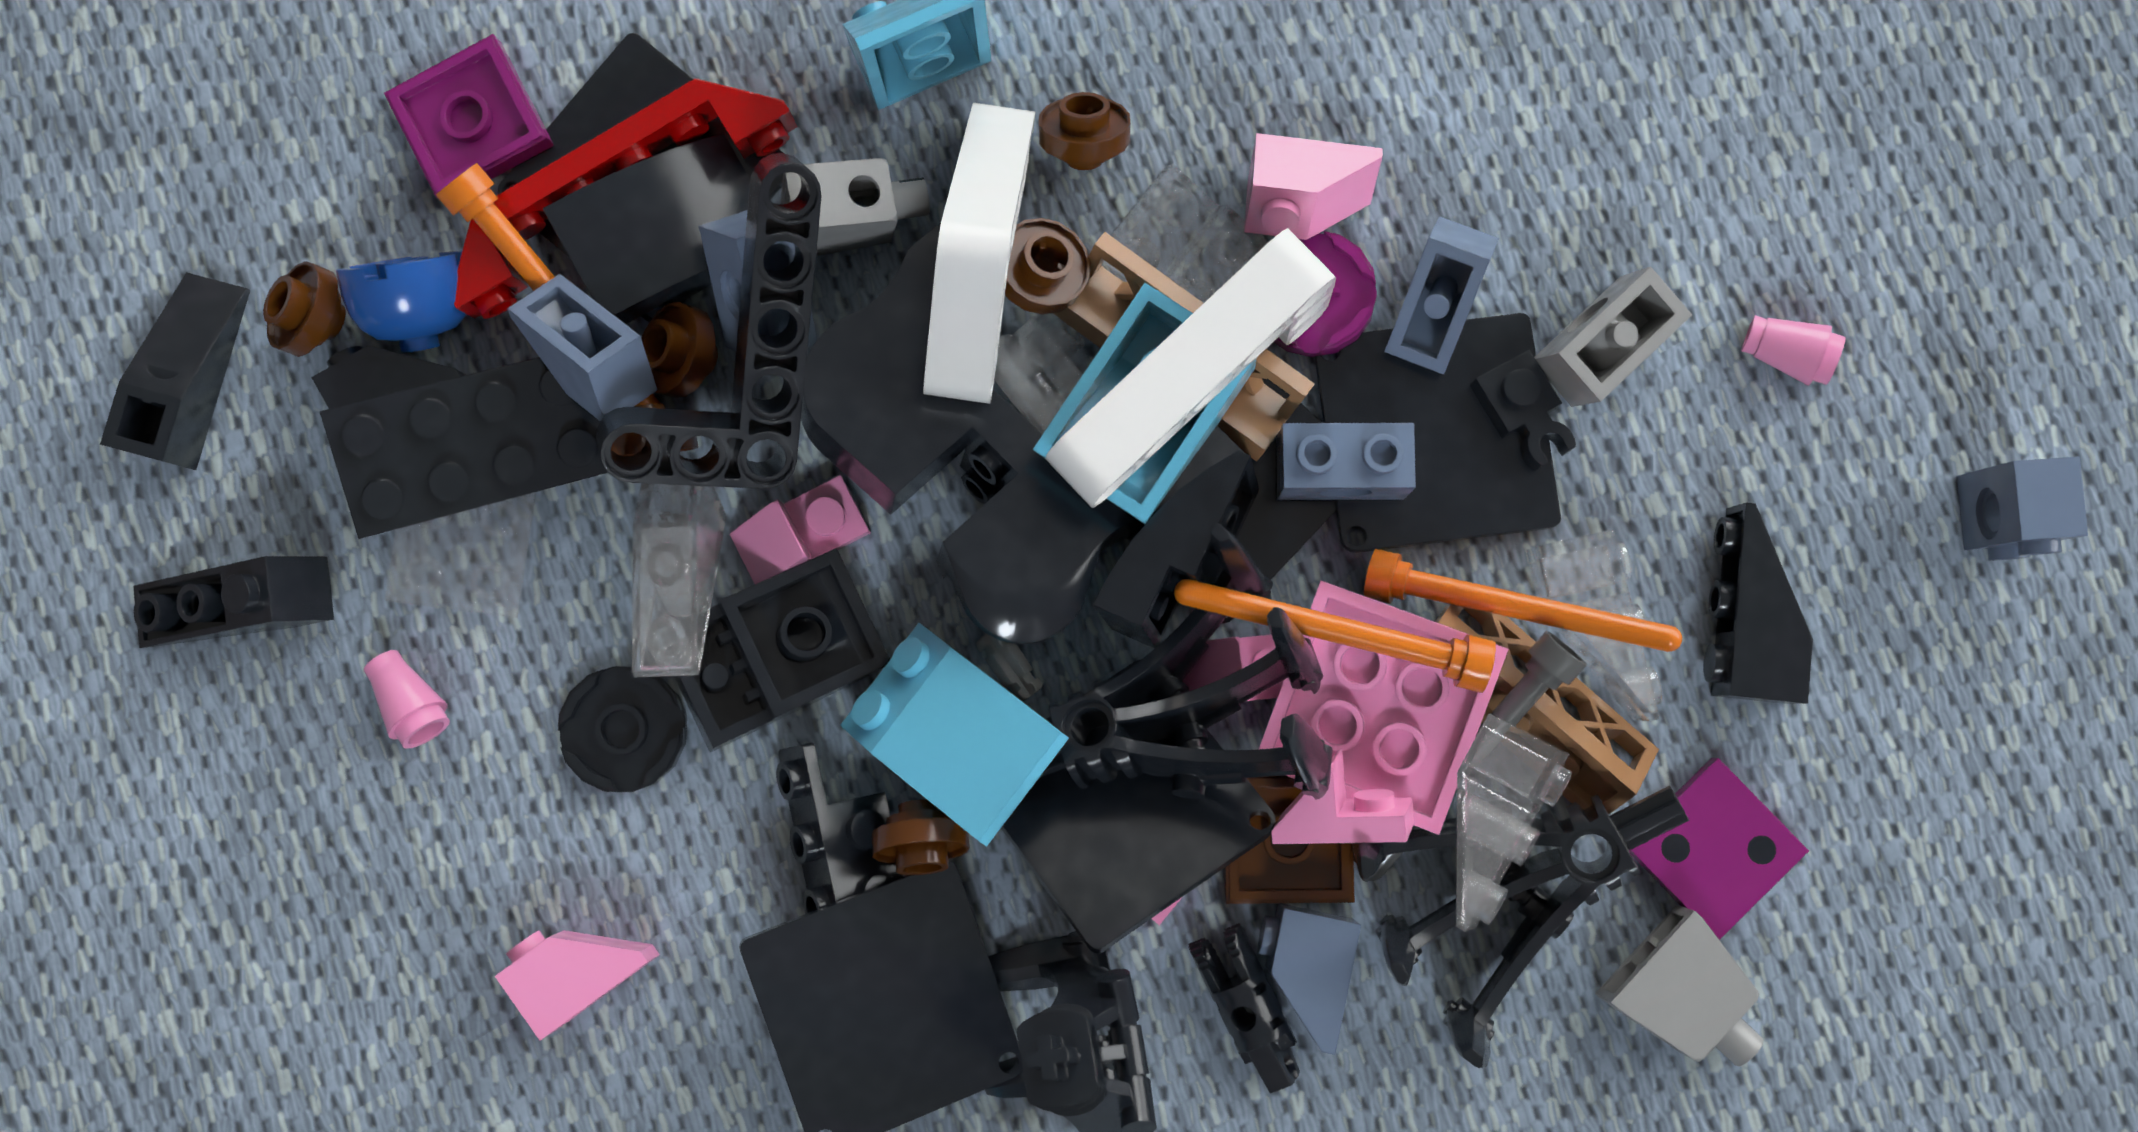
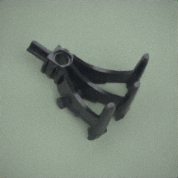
M1215 523L1211 531V538L1224 571H1222L1214 585L1272 599L1270 591L1273 586L1272 580L1260 570L1236 536L1226 527ZM1274 607L1267 615V623L1276 646L1275 649L1229 676L1189 691V687L1183 682L1184 678L1209 648L1206 642L1227 617L1195 608L1162 643L1119 676L1109 682L1105 679L1095 683L1093 691L1087 696L1082 691H1078L1068 696V703L1059 705L1055 702L1049 705L1053 725L1069 737V739L1040 777L1067 768L1074 782L1081 789L1091 786L1092 780L1096 778L1102 783L1115 780L1117 771L1122 769L1129 779L1139 776L1141 773L1159 777H1173V795L1188 799H1202L1205 796L1207 785L1245 783L1247 778L1295 775L1294 786L1301 789L1303 794L1313 796L1315 800L1322 798L1330 784L1332 747L1324 744L1325 741L1320 739L1314 729L1298 714H1291L1281 721L1280 740L1283 747L1258 750H1214L1203 747L1209 740L1205 729L1242 709V703L1286 678H1289L1290 684L1294 689L1312 690L1313 694L1317 693L1324 676L1311 640L1304 638L1283 609ZM1101 725H1109L1108 733L1101 742L1093 746H1085L1086 738L1094 728ZM1173 735L1176 746L1149 742H1156Z
M1670 785L1612 815L1608 814L1598 794L1591 797L1592 806L1585 810L1577 802L1566 806L1569 818L1565 820H1559L1550 809L1540 814L1541 819H1514L1512 802L1489 801L1480 804L1481 815L1445 819L1439 835L1425 829L1411 830L1407 842L1352 843L1353 861L1357 865L1361 879L1365 882H1368L1379 870L1381 862L1385 861L1386 855L1423 849L1483 845L1484 850L1490 851L1491 858L1487 862L1492 870L1455 892L1457 898L1411 926H1408L1403 916L1395 918L1394 915L1388 916L1386 914L1379 921L1381 926L1375 930V933L1381 942L1387 967L1395 981L1402 986L1408 985L1413 965L1418 962L1417 957L1422 953V946L1466 919L1505 899L1517 901L1520 904L1518 912L1525 916V919L1501 952V955L1504 957L1473 1004L1461 997L1456 1002L1454 1000L1448 1001L1443 1010V1013L1446 1015L1443 1023L1448 1026L1457 1052L1477 1068L1487 1067L1491 1053L1490 1040L1495 1033L1492 1030L1494 1021L1491 1019V1016L1517 978L1550 937L1558 938L1566 930L1574 917L1573 911L1585 901L1588 905H1592L1599 901L1596 888L1604 883L1613 891L1622 886L1619 875L1628 871L1633 876L1641 873L1630 850L1690 821ZM1587 834H1596L1607 840L1604 854L1592 862L1579 861L1571 855V849L1575 841ZM1516 845L1552 846L1557 848L1540 852L1523 861ZM1569 874L1551 896L1537 886Z
M1076 931L1065 936L1028 943L988 956L1000 992L1057 987L1058 993L1051 1007L1026 1019L1017 1028L1022 1063L1020 1074L985 1089L986 1094L1000 1098L1027 1097L1030 1104L1067 1118L1079 1132H1154L1157 1126L1151 1081L1146 1077V1074H1149L1142 1028L1141 1025H1137L1140 1017L1130 971L1127 969L1111 970L1107 949L1101 953L1092 952ZM1106 1025L1110 1027V1030H1107L1108 1035H1097V1030ZM1016 1057L999 1062L1000 1069L1006 1071L1013 1068Z

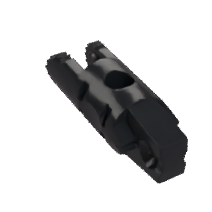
M1238 923L1224 929L1225 932H1223L1225 946L1231 955V960L1238 972L1237 975L1229 978L1212 943L1208 939L1206 940L1205 937L1189 943L1188 948L1213 1001L1217 1004L1218 1011L1229 1034L1234 1039L1235 1047L1245 1064L1253 1062L1269 1093H1273L1292 1086L1295 1083V1079L1299 1076L1300 1070L1290 1048L1295 1046L1297 1041L1287 1018L1283 1015L1282 1008L1271 985L1266 980V975L1241 924ZM1244 1007H1248L1255 1014L1247 1012Z

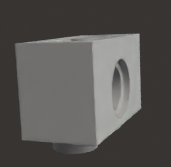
M1650 266L1620 276L1534 358L1549 382L1571 407L1601 402L1686 322L1692 314Z

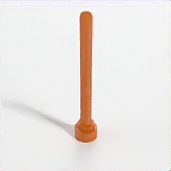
M476 163L445 186L436 196L453 216L460 213L467 223L473 219L531 289L535 291L555 276L494 204L498 199L490 189L494 182ZM652 393L635 406L658 404L661 402Z
M1375 549L1366 574L1364 596L1391 604L1394 598L1405 600L1407 595L1666 652L1675 651L1682 643L1681 632L1671 625L1413 570V563L1402 561V554Z
M1191 579L1181 580L1174 589L1175 599L1182 605L1268 626V613L1274 607H1279L1285 611L1302 635L1442 669L1443 677L1453 679L1455 687L1483 693L1486 689L1494 666L1496 654L1495 641L1468 634L1463 640L1452 638L1449 643Z

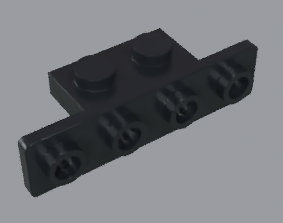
M810 742L780 749L778 752L780 763L777 766L776 778L780 793L784 799L788 800L793 826L790 830V846L798 863L802 864L807 888L803 894L805 914L902 877L903 874L896 872V864L880 862L873 858L872 832L876 828L886 825V819L890 816L885 792L827 805L814 743Z

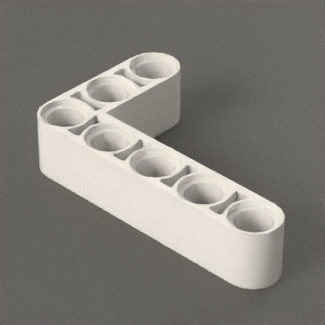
M980 103L972 104L940 226L923 394L988 404L991 402L1008 266L1029 165V150L1035 123L1034 111Z
M1288 228L1283 230L1068 430L1049 450L1045 459L1091 508L1096 507L1117 490L1278 337L1286 345L1291 344L1300 337L1327 309L1336 277Z

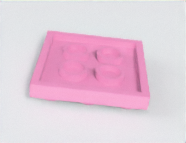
M1320 581L1310 608L1449 643L1452 638L1463 640L1467 633L1325 581ZM1303 635L1304 638L1311 640L1324 676L1321 680L1320 688L1315 694H1313L1312 690L1294 689L1290 684L1289 678H1286L1282 684L1259 749L1283 747L1280 740L1281 721L1291 714H1298L1314 729L1319 738L1325 741L1324 744L1332 747V757L1338 750H1342L1346 799H1354L1356 792L1368 789L1391 790L1394 792L1395 798L1412 797L1414 826L1439 835L1509 649L1496 644L1495 661L1490 680L1484 692L1479 693L1455 687L1453 679L1443 677L1442 669ZM1285 775L1295 779V775Z

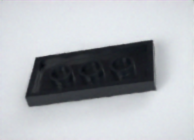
M540 357L320 411L358 539L608 473L602 464L597 445L596 431L600 421L565 393Z

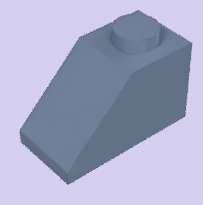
M1439 216L1429 235L1386 346V353L1438 373H1445L1499 238Z
M561 274L507 308L511 319L565 393L599 421L610 411L616 408L634 407L657 391L641 336Z
M1278 903L1275 917L1265 915L1263 918L1257 953L1267 956L1266 968L1319 1049L1323 1053L1335 1055L1361 924L1352 918Z

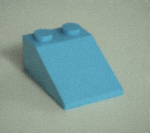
M897 0L888 5L886 2L878 1L860 8L853 14V20L842 24L849 46L878 110L991 61L985 0Z
M1144 283L1033 450L1046 458L1049 450L1068 430L1193 313L1147 283ZM1256 359L1106 499L1146 524L1229 409L1255 370Z
M918 623L910 635L898 645L890 661L867 691L858 697L851 712L840 725L874 757L985 846H988L1069 739L1064 733L921 623Z

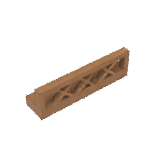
M1104 232L1094 244L1089 254L1091 267L1088 283L1074 304L1059 313L1053 314L1101 348L1144 283H1147L1192 313L1204 303L1108 233ZM1105 260L1123 273L1127 282L1120 280L1102 267L1103 261ZM1265 349L1256 359L1255 370L1217 426L1244 453L1251 455L1252 459L1258 461L1280 431L1282 424L1286 423L1315 383L1271 351ZM1262 378L1269 379L1290 394L1288 398H1283L1265 385Z
M1447 603L1434 622L1476 637L1495 641L1497 645L1509 649L1483 716L1482 724L1524 676L1515 667L1511 655H1516L1527 663L1532 657L1529 649L1536 641L1507 616ZM1463 609L1481 624L1484 635H1478L1458 617ZM1577 677L1570 685L1563 682L1556 691L1549 688L1502 741L1504 745L1571 803L1577 802L1585 810L1592 806L1591 797L1598 794L1608 814H1611L1637 795L1659 751L1653 743ZM1560 697H1565L1577 708L1581 721L1574 719L1564 710ZM1609 739H1613L1634 757L1629 766L1613 753Z

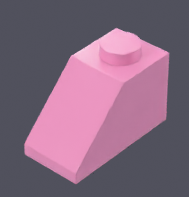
M1256 133L1247 184L1244 232L1276 236L1288 228L1298 239L1308 240L1370 205L1382 161L1383 148Z
M565 930L545 939L542 933L537 931L506 953L512 964L498 973L495 978L541 1041L660 954L653 944Z

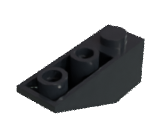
M186 272L118 383L100 445L197 470L250 294L249 289Z
M1743 503L1726 508V516L1718 520L1714 532L1715 553L1722 555L1720 580H1715L1712 584L1708 603L1710 616L1717 618L1715 644L1708 645L1703 662L1704 678L1707 682H1712L1711 696L1782 704H1808L1813 646L1812 635L1756 503Z
M264 556L133 586L135 601L133 613L138 629L139 648L294 628L334 620L328 558L325 556Z

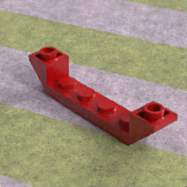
M694 78L497 195L498 199L494 204L523 239L528 240L546 226L544 220L547 219V216L542 208L612 173L653 157V155L673 143L677 146H683L697 140L708 131V123L717 117L720 118L744 159L753 153H756L758 157H762L778 150L789 140L790 136L788 133L797 128V125L789 108L782 99ZM472 219L469 223L457 269L458 282L454 305L458 310L465 312V314L474 319L481 315L484 319H488L507 311V308L517 302L515 295L529 286Z

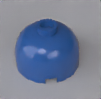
M462 250L440 252L439 257L428 258V256L412 258L411 256L350 266V269H337L336 275L340 293L348 315L360 330L377 340L399 341L401 352H413L439 347L438 334L459 326L467 316L465 312L458 310L454 305L458 282L457 269Z

